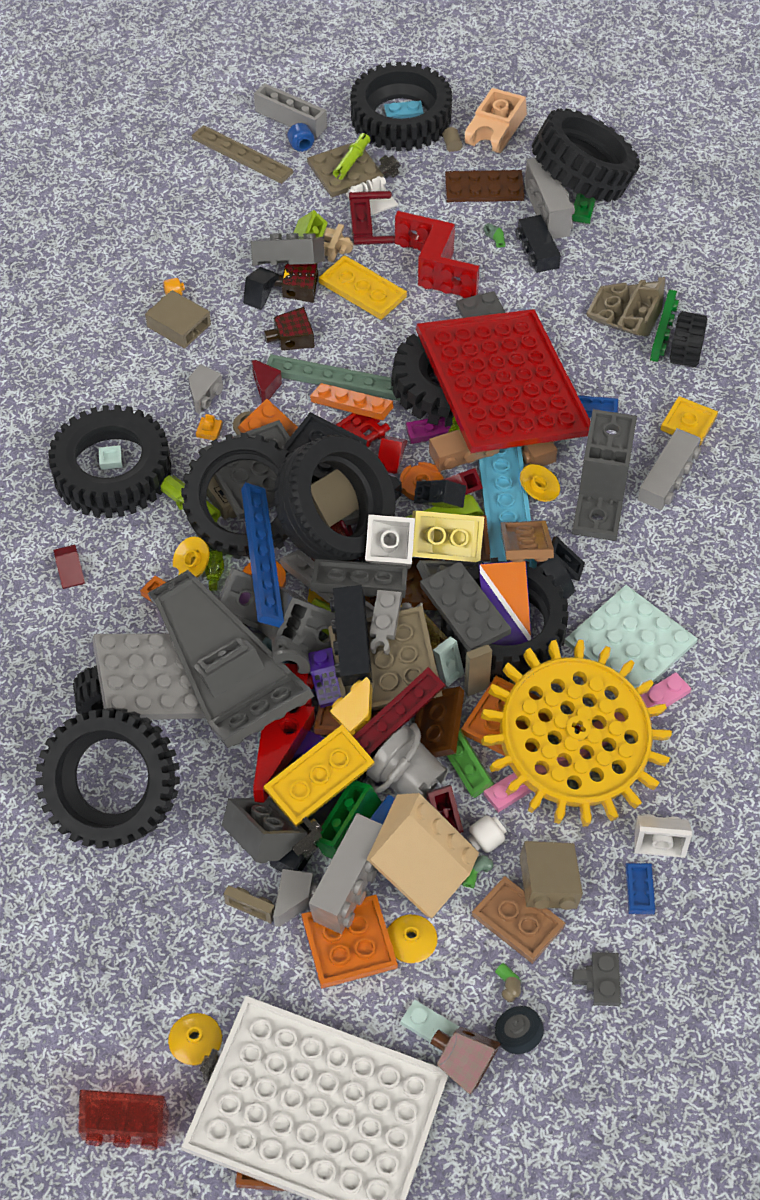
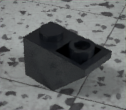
M448 480L417 481L414 503L443 508H463L467 486Z

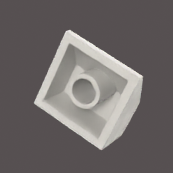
M368 515L365 561L376 564L408 566V569H410L412 565L415 518Z
M650 814L637 816L634 853L685 858L692 837L689 820L679 817L661 818Z

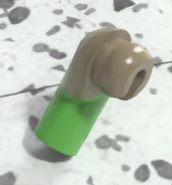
M502 963L498 966L495 973L505 981L506 989L502 991V997L508 1002H513L521 994V980L505 963Z

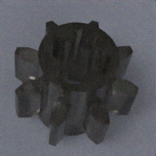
M384 155L379 160L381 164L378 166V169L386 178L389 176L394 178L400 173L398 168L401 165L393 155L389 158L387 155Z

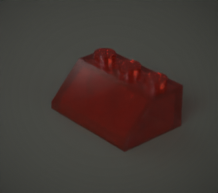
M80 1090L79 1134L86 1144L101 1146L102 1142H111L115 1147L128 1148L130 1144H138L146 1150H156L158 1146H165L170 1112L164 1096Z

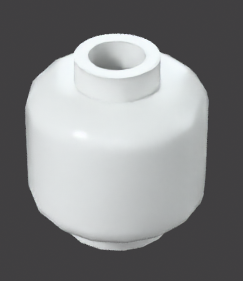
M485 815L469 827L471 837L468 840L477 851L482 849L484 852L490 853L504 843V834L507 831L496 816L491 818L489 815Z

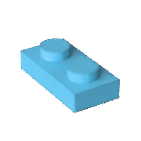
M421 101L384 104L385 115L391 118H412L424 113Z

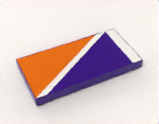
M526 561L478 564L480 588L511 627V634L492 644L510 646L531 640Z

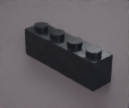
M362 584L333 588V598L329 600L331 612H335V619H331L333 634H337V641H333L334 654L339 656V663H335L336 677L341 678L343 686L353 685L359 680L363 681L366 677L373 683L366 604Z

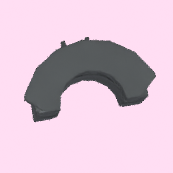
M297 632L292 639L283 635L276 637L272 641V658L275 663L280 664L283 661H294L297 663L298 673H310L308 647L301 644L305 640L306 635L299 636V632Z

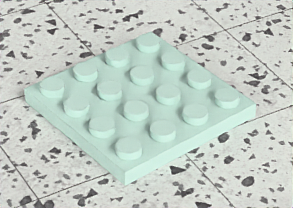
M625 585L566 637L564 643L574 650L579 639L584 640V658L597 662L601 651L606 646L610 647V656L607 659L606 665L617 672H620L625 663L632 660L635 662L634 666L625 678L637 688L648 680H652L654 683L697 643L698 638L629 586Z

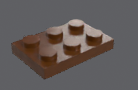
M460 686L441 690L442 696L433 698L416 713L415 723L420 730V742L435 758L456 754L465 692Z

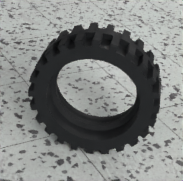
M560 108L556 111H551L532 143L533 155H536L535 159L538 163L542 164L544 171H548L551 174L550 176L554 180L560 181L564 187H569L573 189V192L581 193L586 198H595L596 201L604 199L606 202H611V200L616 201L621 198L640 167L636 151L632 150V145L627 143L622 135H618L615 129L609 128L603 121H598L589 114L584 115L581 111L577 110L573 112L571 109L566 108L563 110Z
M241 433V437L233 438L232 434L225 435V441L218 443L217 439L211 441L212 447L207 451L202 448L198 452L200 457L197 461L192 459L189 463L191 470L189 474H184L185 488H181V495L184 499L182 505L191 527L198 537L206 541L210 549L214 548L223 556L226 554L232 555L234 559H240L241 556H248L250 559L247 534L234 533L224 529L210 515L206 501L208 485L212 477L221 468L240 460H254L263 463L277 475L281 464H283L289 452L285 448L281 449L278 443L272 439L270 442L264 440L263 435L256 434V437L253 438L249 437L248 433ZM277 515L270 524L274 548L278 547V549H281L285 546L283 542L288 536Z
M496 557V558H491V562H490V563L512 562V561H510V560H507V561H498V557ZM483 560L476 562L473 569H470L469 566L466 567V570L479 587L478 564H484ZM526 561L529 602L543 615L544 626L541 633L525 643L510 646L489 645L492 649L490 682L493 681L495 676L508 682L510 681V678L503 672L507 663L514 666L522 675L531 670L523 655L528 648L532 649L540 663L551 660L548 646L552 640L557 641L560 653L561 646H564L569 614L567 611V598H563L564 591L560 585L555 587V578L552 575L546 577L543 575V568L539 566L535 569L529 567L530 562ZM441 615L442 642L449 637L457 640L464 669L466 667V653L468 651Z

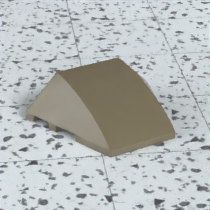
M659 277L658 281L647 283L646 280H640L638 284L627 285L625 282L600 286L586 313L587 317L600 324L626 333L649 336L662 310L665 277Z

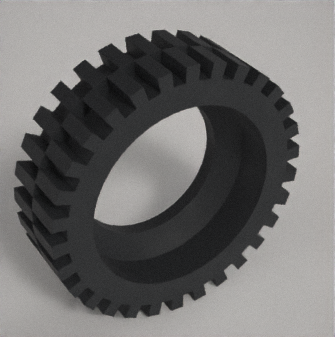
M390 62L386 63L384 68L382 65L376 66V71L370 68L368 75L362 73L361 79L357 78L355 85L353 84L350 93L353 128L355 127L357 134L365 133V136L368 135L371 141L369 144L376 142V147L378 148L385 145V150L391 151L392 147H396V151H401L402 147H406V151H412L413 146L417 150L422 149V144H425L426 147L430 146L431 140L437 142L439 136L443 137L444 130L449 128V124H451L452 90L449 88L450 84L448 81L445 82V77L443 75L439 76V72L436 70L431 73L430 67L426 66L422 69V64L418 63L414 67L412 62H406V65L396 62L395 66H392ZM409 99L421 101L427 112L416 117L399 119L381 115L375 110L389 100Z
M109 405L102 406L103 411H97L96 407L90 408L91 414L87 415L84 410L79 413L80 419L77 420L74 416L69 419L70 426L64 423L61 426L62 433L56 431L54 435L55 441L51 440L48 460L54 485L59 496L63 497L67 505L71 504L72 509L78 511L81 508L82 514L89 515L90 511H93L94 517L100 518L101 513H105L106 518H112V513L118 512V516L123 517L125 516V510H129L133 514L137 512L136 506H140L143 510L148 507L147 500L153 503L157 500L156 493L159 495L163 493L161 485L167 476H171V458L165 431L163 428L160 429V424L157 420L153 422V418L149 414L144 417L143 411L139 409L133 413L132 407L126 406L125 411H122L121 405H115L114 410H109ZM105 440H127L140 445L142 448L141 457L137 464L128 472L115 477L102 478L92 476L83 471L76 461V458L85 449Z
M106 708L75 715L76 718L63 722L65 726L57 727L53 731L56 736L48 738L45 742L48 749L41 750L39 758L44 759V762L37 764L36 771L42 772V777L35 778L36 786L43 785V791L37 793L38 800L46 799L47 804L41 808L44 813L52 812L53 816L48 820L52 825L59 823L61 827L58 831L62 835L70 833L69 839L73 842L83 840V846L95 845V848L103 849L107 846L109 848L124 846L154 831L158 827L157 824L162 823L167 818L165 813L171 811L174 806L171 800L177 798L178 790H174V787L180 784V777L175 776V771L180 769L179 762L173 763L172 760L173 756H177L175 749H168L167 744L171 743L168 736L161 737L160 733L163 730L159 726H151L152 720L147 717L140 718L141 714L135 711L127 712L128 709ZM104 739H118L129 743L138 750L146 763L148 783L145 793L133 808L123 813L110 814L93 808L83 798L78 787L77 768L82 755L90 746Z

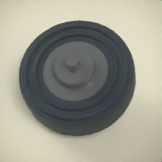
M515 1006L506 1010L498 1018L495 1025L497 1041L501 1043L500 1046L505 1051L511 1054H524L533 1050L540 1043L544 1035V1025L540 1016L535 1010L527 1006Z

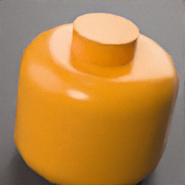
M178 278L167 279L163 282L165 295L171 290L183 295V290H185L184 283H180Z

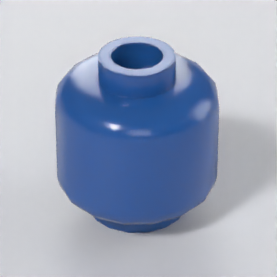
M304 123L294 124L287 133L288 141L293 149L298 152L307 151L314 144V135L308 125Z

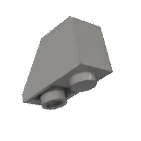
M200 364L188 378L195 412L200 414L204 409L209 408L215 395H219L222 392L221 373Z

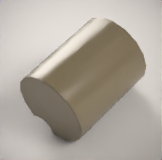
M454 127L445 129L442 135L447 150L449 152L460 151L463 145L458 130Z

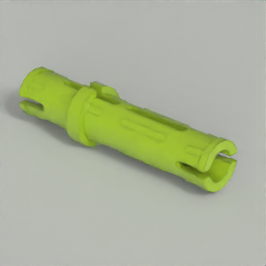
M361 133L355 143L349 146V151L333 171L335 178L341 174L339 180L344 179L357 158L363 155L365 147L371 141L368 135L365 136V133Z

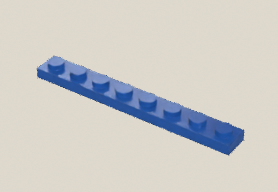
M245 482L241 490L258 622L280 628L284 618L266 489Z

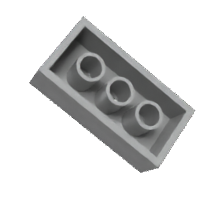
M535 158L527 159L524 188L535 214H541L553 239L569 237L570 229L573 228L572 214L575 213L573 202L569 201L567 189H564L560 181L554 180L548 171H544L542 164L538 163Z
M358 813L356 814L309 901L314 922L342 934L345 927H350L355 913H353L357 904L361 905L366 896L365 888L369 882L372 883L378 872L366 859L383 824Z

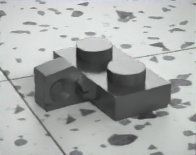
M592 952V965L586 966V969L573 970L572 984L586 985L588 991H593V1006L621 1005L619 953Z

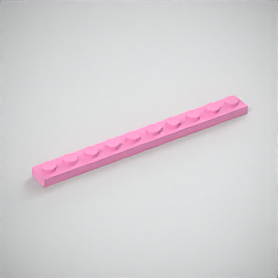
M675 672L651 687L641 697L646 707H652L657 704H666V707L691 693V688ZM619 712L614 713L618 721H625L623 714ZM599 720L593 723L595 728L603 729V724ZM602 742L603 747L609 744L608 742ZM580 750V755L583 758L590 756L587 750ZM563 757L557 758L561 766H569L567 759ZM535 765V770L538 774H546L545 767ZM515 773L510 774L484 790V796L498 813L532 792L525 784L521 785L516 792L510 795L505 792L510 782L517 778Z

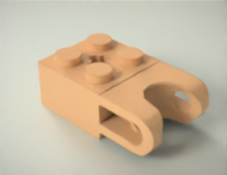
M491 88L465 131V143L475 146L481 140H490L492 151L501 153L527 115L526 97Z

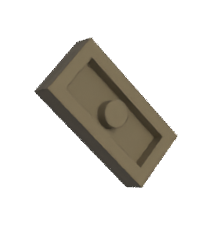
M227 886L224 892L225 904L272 923L275 905L269 899L252 896L241 887Z

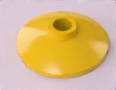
M530 464L522 469L520 482L523 489L531 497L542 502H550L557 498L560 493V484L550 470L537 464Z
M193 536L186 538L179 544L173 556V567L179 570L178 575L189 570L198 578L204 572L210 556L206 541L200 537Z
M410 914L398 917L387 929L395 957L399 961L405 963L424 961L432 955L437 946L436 930L432 923L422 916ZM413 932L416 934V937L409 938L407 934Z
M192 1013L181 1017L172 1026L168 1037L169 1049L172 1055L178 1061L187 1065H200L208 1062L218 1053L222 1043L220 1026L212 1017L202 1013ZM193 1032L199 1033V1037L197 1039H191L190 1034Z

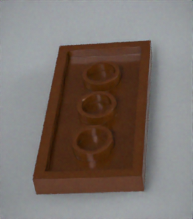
M522 170L445 171L446 202L524 201Z

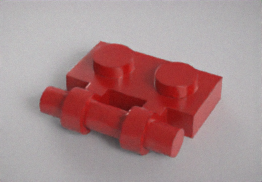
M355 413L350 414L336 424L367 440V447H370L371 443L377 438L379 440L383 438L385 433L390 430V426L387 423L381 426L378 425L379 419ZM367 430H370L371 433L368 434L367 436H365V435L363 434V433H365Z

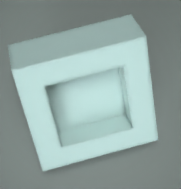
M120 445L99 447L101 470L123 468Z

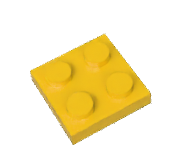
M678 396L661 424L660 430L673 435L677 428L700 437L701 445L715 422L718 411Z

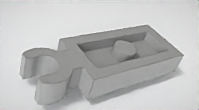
M377 590L370 629L371 638H375L371 642V650L374 654L379 645L384 646L385 655H388L390 652L388 639L395 640L402 601L401 592Z

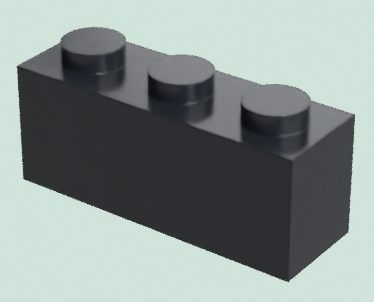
M541 214L518 219V228L515 229L516 238L522 241L523 252L528 254L530 267H534L536 273L558 269L560 267L561 254Z

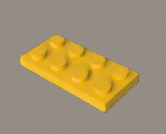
M346 255L319 276V283L380 320L407 297L406 290Z
M342 724L264 785V790L294 826L297 827L370 769L375 762Z

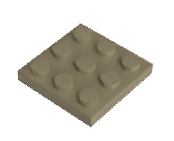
M352 143L308 157L307 163L332 198L347 193L351 186H356L362 182L366 183L367 180L371 181L378 176L384 177L365 149L363 155L357 158L342 180H339L341 174L335 178L333 171L347 154Z

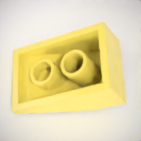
M413 511L412 518H415L412 557L467 562L480 561L484 517Z

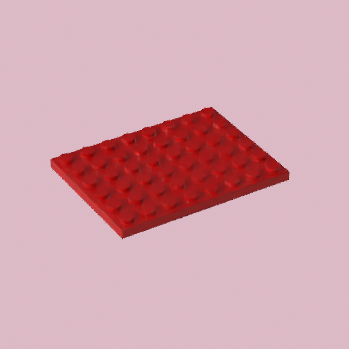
M535 309L417 323V334L470 453L588 436L591 421Z

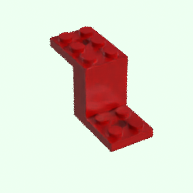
M397 211L395 215V244L404 248L409 247L421 251L418 257V286H422L425 289L439 290L445 294L460 295L463 298L478 295L480 266L451 259L454 253L455 224Z

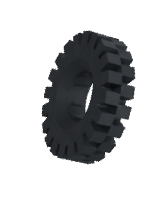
M412 334L406 338L405 343L402 342L399 345L397 353H395L391 375V386H393L394 396L396 399L400 398V405L405 410L413 407L411 415L421 420L428 413L427 423L438 425L440 418L445 417V427L451 426L456 428L457 422L441 386L435 384L429 378L434 370L420 338Z

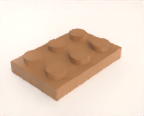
M506 876L499 881L472 911V917L532 964L565 928L566 924L547 908L526 907L524 890Z

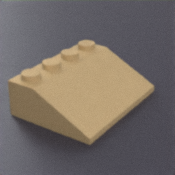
M420 793L397 794L366 860L423 914L433 918L470 875L479 852Z

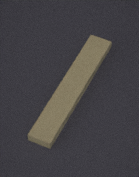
M205 125L192 134L193 140L281 184L293 174V169Z

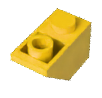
M367 677L363 681L359 680L354 683L350 688L351 692L344 698H338L330 710L333 718L340 725L343 724L352 736L371 720L373 687Z

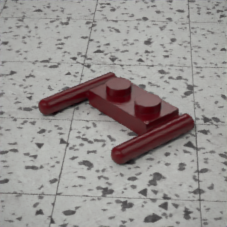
M391 191L349 192L353 245L395 243L394 235L373 236L370 199H390L392 197Z

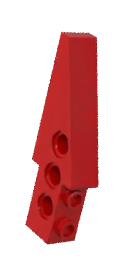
M285 664L310 689H314V682L310 673L300 674L297 672V664ZM312 698L303 706L291 710L296 712H287L283 718L272 721L261 730L253 785L255 802L265 803L269 794L264 790V785L286 769L313 726L315 711L314 707L311 706Z

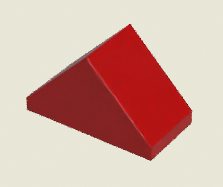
M390 436L381 438L378 458L385 466L387 472L398 473L408 440Z

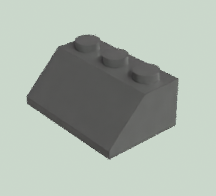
M228 798L221 826L258 863L279 861L307 837V832L300 825L295 827L272 798H267L265 803L255 802L254 798Z

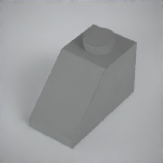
M282 869L273 916L276 927L282 926L310 907L309 901L318 886V883H314L313 873Z

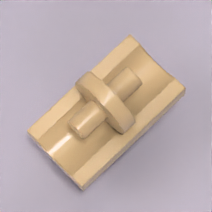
M338 224L336 229L326 228L324 241L328 242H324L325 256H328L329 262L335 261L338 251L340 254L350 253L353 249V243L350 241V238H344L342 235L344 229L342 224Z

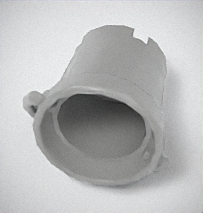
M412 723L410 727L406 725L397 730L372 758L375 764L367 770L366 774L370 777L368 784L372 785L376 793H381L390 787L399 794L420 793L426 799L427 792L435 790L434 788L438 782L441 784L446 778L449 770L420 742L421 734L416 723ZM374 782H383L384 784L376 787Z

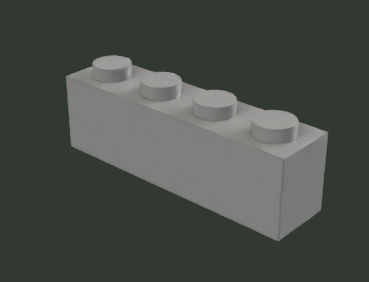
M266 83L254 93L255 112L289 127L297 123H304L308 125L316 139L327 129V113L321 107Z
M678 428L675 430L639 489L638 501L662 510L665 504L670 505L675 494L673 491L680 489L684 480L682 476L689 474L693 465L692 460H697L702 448L699 447L700 437Z

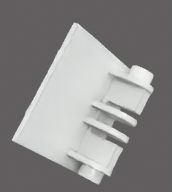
M378 176L371 181L367 180L366 183L362 182L356 186H351L346 196L349 199V192L387 191L384 187L386 180L384 177ZM393 197L390 199H370L371 216L398 206Z

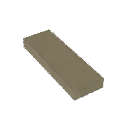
M489 644L466 653L464 691L467 697L487 690L489 687L492 649Z

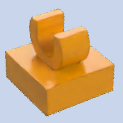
M209 414L201 417L196 437L209 440L218 439L223 425L222 420H217L214 415Z

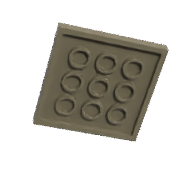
M423 606L400 610L395 640L388 639L390 646L388 655H385L383 645H379L376 648L375 654L372 653L371 642L375 638H371L370 629L373 617L367 618L373 683H371L373 687L372 711L382 710L427 667L438 676ZM328 626L334 661L339 663V656H335L333 641H337V634H333L332 626ZM338 678L341 697L344 698L351 692L350 688L353 685L343 686L341 678ZM440 691L434 698L442 696V692Z

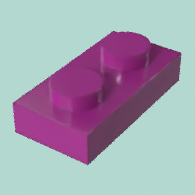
M445 417L440 418L438 425L427 423L428 419L406 422V431L410 444L426 442L430 438L453 432L452 427H445Z

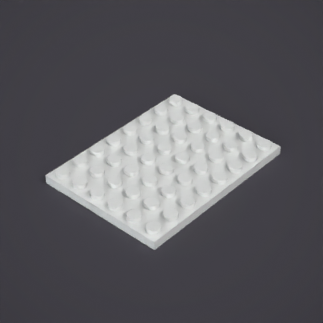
M245 996L183 1141L181 1150L309 1200H406L448 1075L435 1065Z

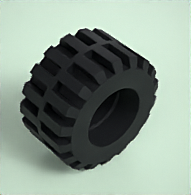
M681 311L678 314L669 357L670 363L696 368L699 364L708 321L707 315Z
M96 665L85 669L84 672H80L73 680L75 705L78 714L104 709Z

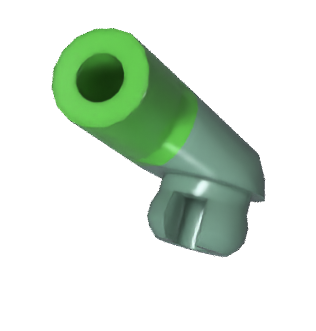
M491 223L486 224L483 228L485 235L495 240L497 248L505 247L503 230Z
M486 855L478 856L470 875L462 885L474 888L477 874L482 870L484 872L491 871L494 865L493 861Z

